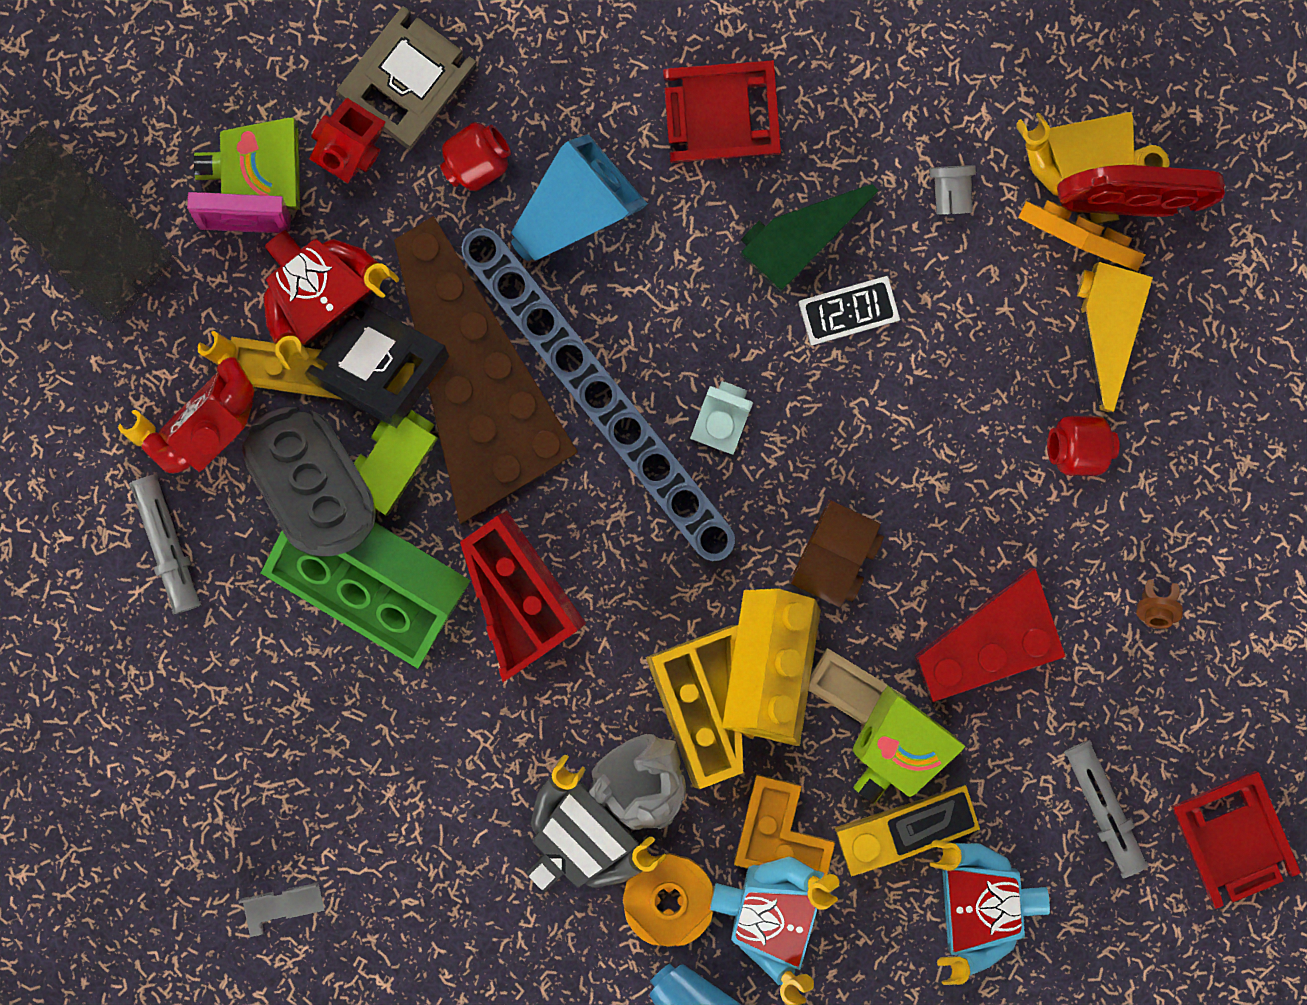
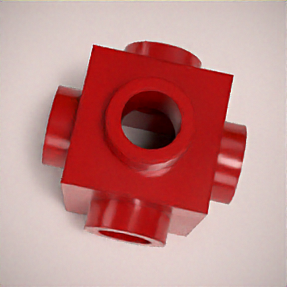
M346 98L331 117L324 115L317 124L311 136L317 143L309 159L348 184L360 169L367 173L376 161L381 149L376 147L375 144L386 122L349 98Z

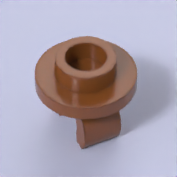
M1149 579L1142 592V600L1137 604L1136 614L1149 627L1156 629L1169 628L1183 617V607L1177 602L1180 595L1179 585L1172 583L1168 597L1163 598L1158 597L1154 593V580Z

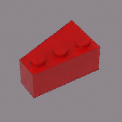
M508 511L497 515L460 542L476 597L480 600L485 616L486 630L496 652L503 683L586 625L582 616Z
M1036 568L1026 570L1017 579L993 595L979 608L915 655L928 697L932 702L1066 657Z

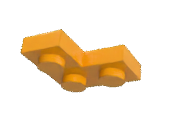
M1049 200L1046 201L1044 208L1028 201L1025 202L1018 218L1081 250L1135 271L1139 270L1146 254L1129 247L1132 241L1131 237L1109 227L1106 228L1104 234H1101L1104 229L1103 226L1081 216H1078L1075 223L1069 220L1073 211H1068L1061 205Z
M756 774L734 865L748 868L752 865H761L785 857H793L816 871L824 872V876L828 874L835 841L791 830L801 785Z

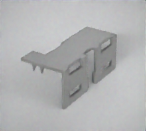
M319 882L288 888L282 891L281 895L274 896V892L245 897L239 901V904L243 903L250 937L265 934L263 923L261 922L281 917L288 919L325 911Z

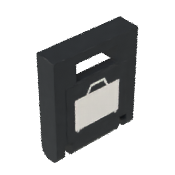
M358 301L353 310L361 320L348 315L316 357L317 363L324 367V369L321 370L314 365H310L305 375L319 387L397 428L450 356L445 345L374 307ZM412 356L417 369L399 394L395 395L386 390Z

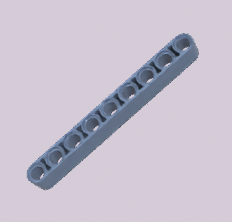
M477 228L469 232L461 246L462 255L466 263L696 552L704 559L710 561H719L726 558L733 550L735 536L725 519L502 239L493 230L487 228ZM480 238L491 239L496 244L495 256L486 263L477 262L471 257L470 250L472 244ZM509 274L520 275L525 281L524 292L516 299L504 298L499 291L501 280ZM537 310L548 311L554 317L553 329L546 335H535L528 328L529 317ZM566 346L577 347L583 354L582 365L573 372L563 371L557 365L556 358L558 352ZM595 382L607 384L612 391L610 403L603 408L591 407L585 399L587 388ZM624 418L634 419L641 427L640 438L630 445L621 444L614 436L615 425ZM652 454L664 456L670 464L669 474L661 481L649 480L643 473V463ZM681 490L693 492L698 499V509L690 517H680L672 509L671 502L673 496ZM716 526L725 531L727 544L722 551L709 553L701 546L700 538L705 529Z

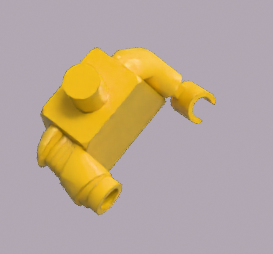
M1132 112L1052 128L1049 127L1040 113H1036L1039 123L1031 131L1027 130L1022 119L1017 122V129L1026 141L1025 146L1032 173L1053 195L1058 196L1057 185L1063 179L1089 169L1112 165L1169 167L1170 164L1168 154L1159 146L1149 145L1134 150ZM1090 213L1091 221L1097 224L1119 220V216L1116 214Z

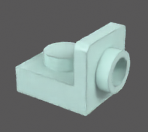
M721 381L719 389L710 386L690 439L733 455L753 405L752 401L745 399L747 390Z

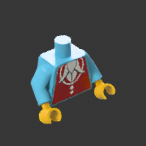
M934 840L931 846L942 848L943 856L939 862H930V866L942 869L948 950L951 955H958L957 957H941L937 960V965H950L952 968L950 978L943 980V985H960L965 983L970 975L991 967L1014 950L1017 940L1025 937L1024 916L1050 914L1048 888L1021 889L1020 872L1015 868H1011V864L1005 856L982 844H953Z
M785 857L761 865L749 866L743 889L716 883L710 910L735 916L731 940L736 945H739L778 985H781L780 995L786 1005L806 1003V998L799 993L798 989L803 993L812 990L814 980L807 974L795 976V969H801L817 909L824 910L838 902V898L829 893L839 887L838 877L834 874L824 876V872L816 871L793 857Z

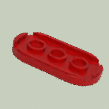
M1112 165L1089 169L1071 175L1057 185V191L1062 207L1068 211L1166 217L1177 214V208L1189 206L1190 211L1194 210L1195 212L1217 204L1225 195V184L1223 175L1211 170Z

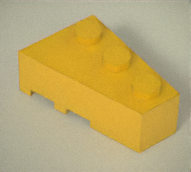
M738 625L727 626L645 657L692 786L697 789L705 788L743 773L742 733L722 728Z

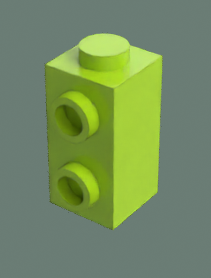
M413 410L410 411L407 417L405 416L397 428L381 421L371 439L377 442L368 458L360 454L354 462L355 467L372 494L375 509L384 515L390 514L439 439L431 433L435 424Z

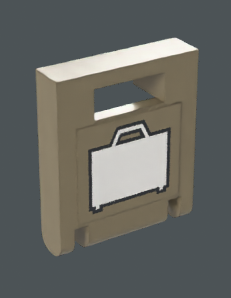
M402 6L338 87L336 96L343 101L349 98L385 121L383 131L410 151L474 69L477 61L469 56L462 63L461 67L457 68L453 64L462 54V50L418 17L408 29L404 28L402 25L407 21L411 12ZM372 86L407 111L398 125L364 101Z

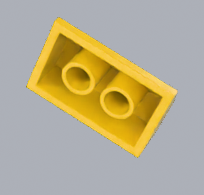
M782 589L744 590L722 728L793 746H800L821 609L814 598Z

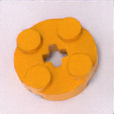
M666 853L665 860L654 870L649 872L642 871L626 881L623 895L626 920L635 934L649 944L670 947L691 943L706 930L712 920L713 911L710 910L713 896L712 882L704 869L688 857ZM665 889L667 892H671L676 889L681 894L677 899L681 907L675 912L670 908L665 909L663 912L657 907L661 901L657 895L659 891Z

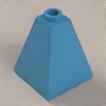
M587 134L567 141L560 148L511 233L515 238L511 240V243L518 254L526 261H531L532 259L536 261L640 211L648 203L590 135Z

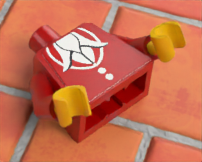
M283 230L264 246L280 266L266 278L269 288L263 295L266 326L275 343V355L286 370L291 369L288 364V358L295 352H300L304 360H307L309 353L303 345L308 346L350 312L358 301H363L373 292L379 297L384 298L386 295L380 290L381 282L386 278H392L397 283L399 281L398 276L386 265L375 260L363 248L336 239L327 240L323 244L318 239H314L301 249L287 230Z
M211 331V334L214 336V343L211 348L201 342L197 348L200 355L218 365V372L159 430V433L155 432L154 424L137 410L131 411L137 417V421L132 428L126 429L121 424L118 425L119 431L134 445L142 446L143 451L168 473H179L190 466L201 472L247 424L253 405L254 388L238 359L233 357L235 344L216 331Z

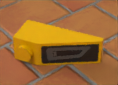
M1098 262L1094 264L1092 271L1084 270L1077 296L1084 298L1081 310L1099 408L1105 412H1114L1153 277Z
M966 785L834 827L851 877L934 848V846H931L934 840L949 842L980 830Z

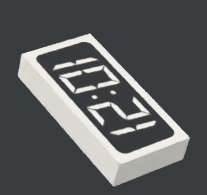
M888 276L798 301L810 346L900 321Z

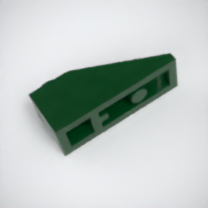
M873 184L773 218L767 226L759 220L741 239L746 247L741 251L740 255L780 293L879 190Z

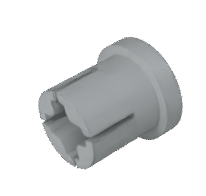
M964 165L929 168L930 178H934L936 214L972 213L971 176L976 175V166Z

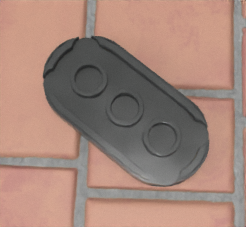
M298 407L275 409L255 420L248 429L249 435L246 441H243L242 453L245 465L288 541L295 548L306 554L323 557L343 554L360 545L368 537L375 523V507L372 494L329 422L322 415L311 410L310 414L299 412Z

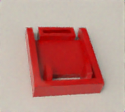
M774 60L679 67L663 70L664 80L675 81L682 79L683 84L680 87L664 88L669 144L687 143V151L669 153L671 163L781 154ZM766 86L769 130L751 131L748 88Z
M1253 771L1171 806L1214 909L1224 906L1222 897L1217 889L1224 885L1231 902H1236L1283 882L1284 880L1276 864L1277 862L1284 861L1286 871L1291 877L1301 873L1259 772ZM1234 792H1240L1245 804L1244 806L1205 822L1199 807Z

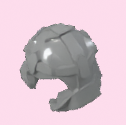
M644 734L614 748L593 768V783L588 793L601 806H606L615 817L631 829H662L670 825L679 812L686 795V782L679 767L680 758L676 741L661 739L654 734Z

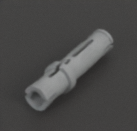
M153 474L129 483V486L132 489L157 566L154 567L157 577L161 576L172 607V613L175 615L199 607L201 602L198 599L188 566L192 565L190 558L183 555L158 481V475Z
M1091 740L1082 742L1064 751L1101 829L1097 834L1101 842H1107L1121 871L1122 878H1127L1148 868L1149 865L1145 861L1131 830L1135 825L1131 818L1126 819L1110 781L1094 752ZM1087 769L1091 770L1106 802L1105 805L1101 804L1087 774ZM1108 813H1111L1126 845L1125 849L1120 845L1107 817Z

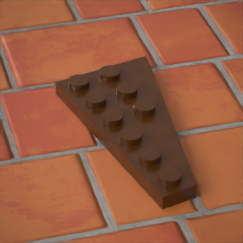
M432 216L394 239L414 329L445 345L450 356L430 382L428 389L459 523L462 524L577 454L578 451L437 220Z

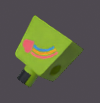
M284 118L221 131L220 152L194 153L195 180H221V194L282 196L288 209L300 210L298 121L295 118Z
M887 685L852 749L854 754L868 766L853 788L873 804H876L890 784L911 797L964 749L965 745L947 729Z

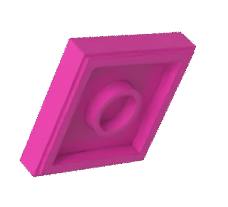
M188 192L187 209L200 230L280 233L283 230H287V232H290L291 215L282 196Z

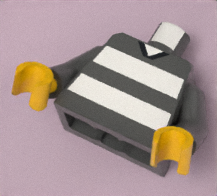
M563 755L554 767L552 775L537 793L530 823L532 830L536 834L532 842L544 855L526 874L541 890L546 892L563 874L576 887L586 884L595 889L623 883L642 871L649 872L654 870L666 858L665 853L658 858L649 854L647 847L655 841L654 837L646 838L639 845V839L606 806H601L588 793L589 789L580 781L585 773V767L582 766L578 773L569 772L564 766L569 756Z

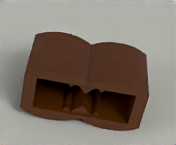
M829 499L791 576L790 584L840 608L845 599L853 602L864 581V577L858 575L859 569L865 557L873 561L883 542L884 535L878 533L881 524Z

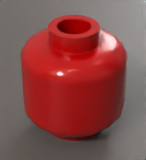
M473 122L450 137L442 145L444 162L440 164V168L446 179L454 187L461 184L466 189L477 192L506 172L508 169L507 157L511 155V150L507 141L496 127L491 124L484 126L481 123Z
M1066 416L1058 422L1056 427L1050 430L1047 439V453L1050 462L1067 476H1098L1105 473L1112 459L1118 457L1120 448L1117 433L1112 432L1107 420L1100 416Z

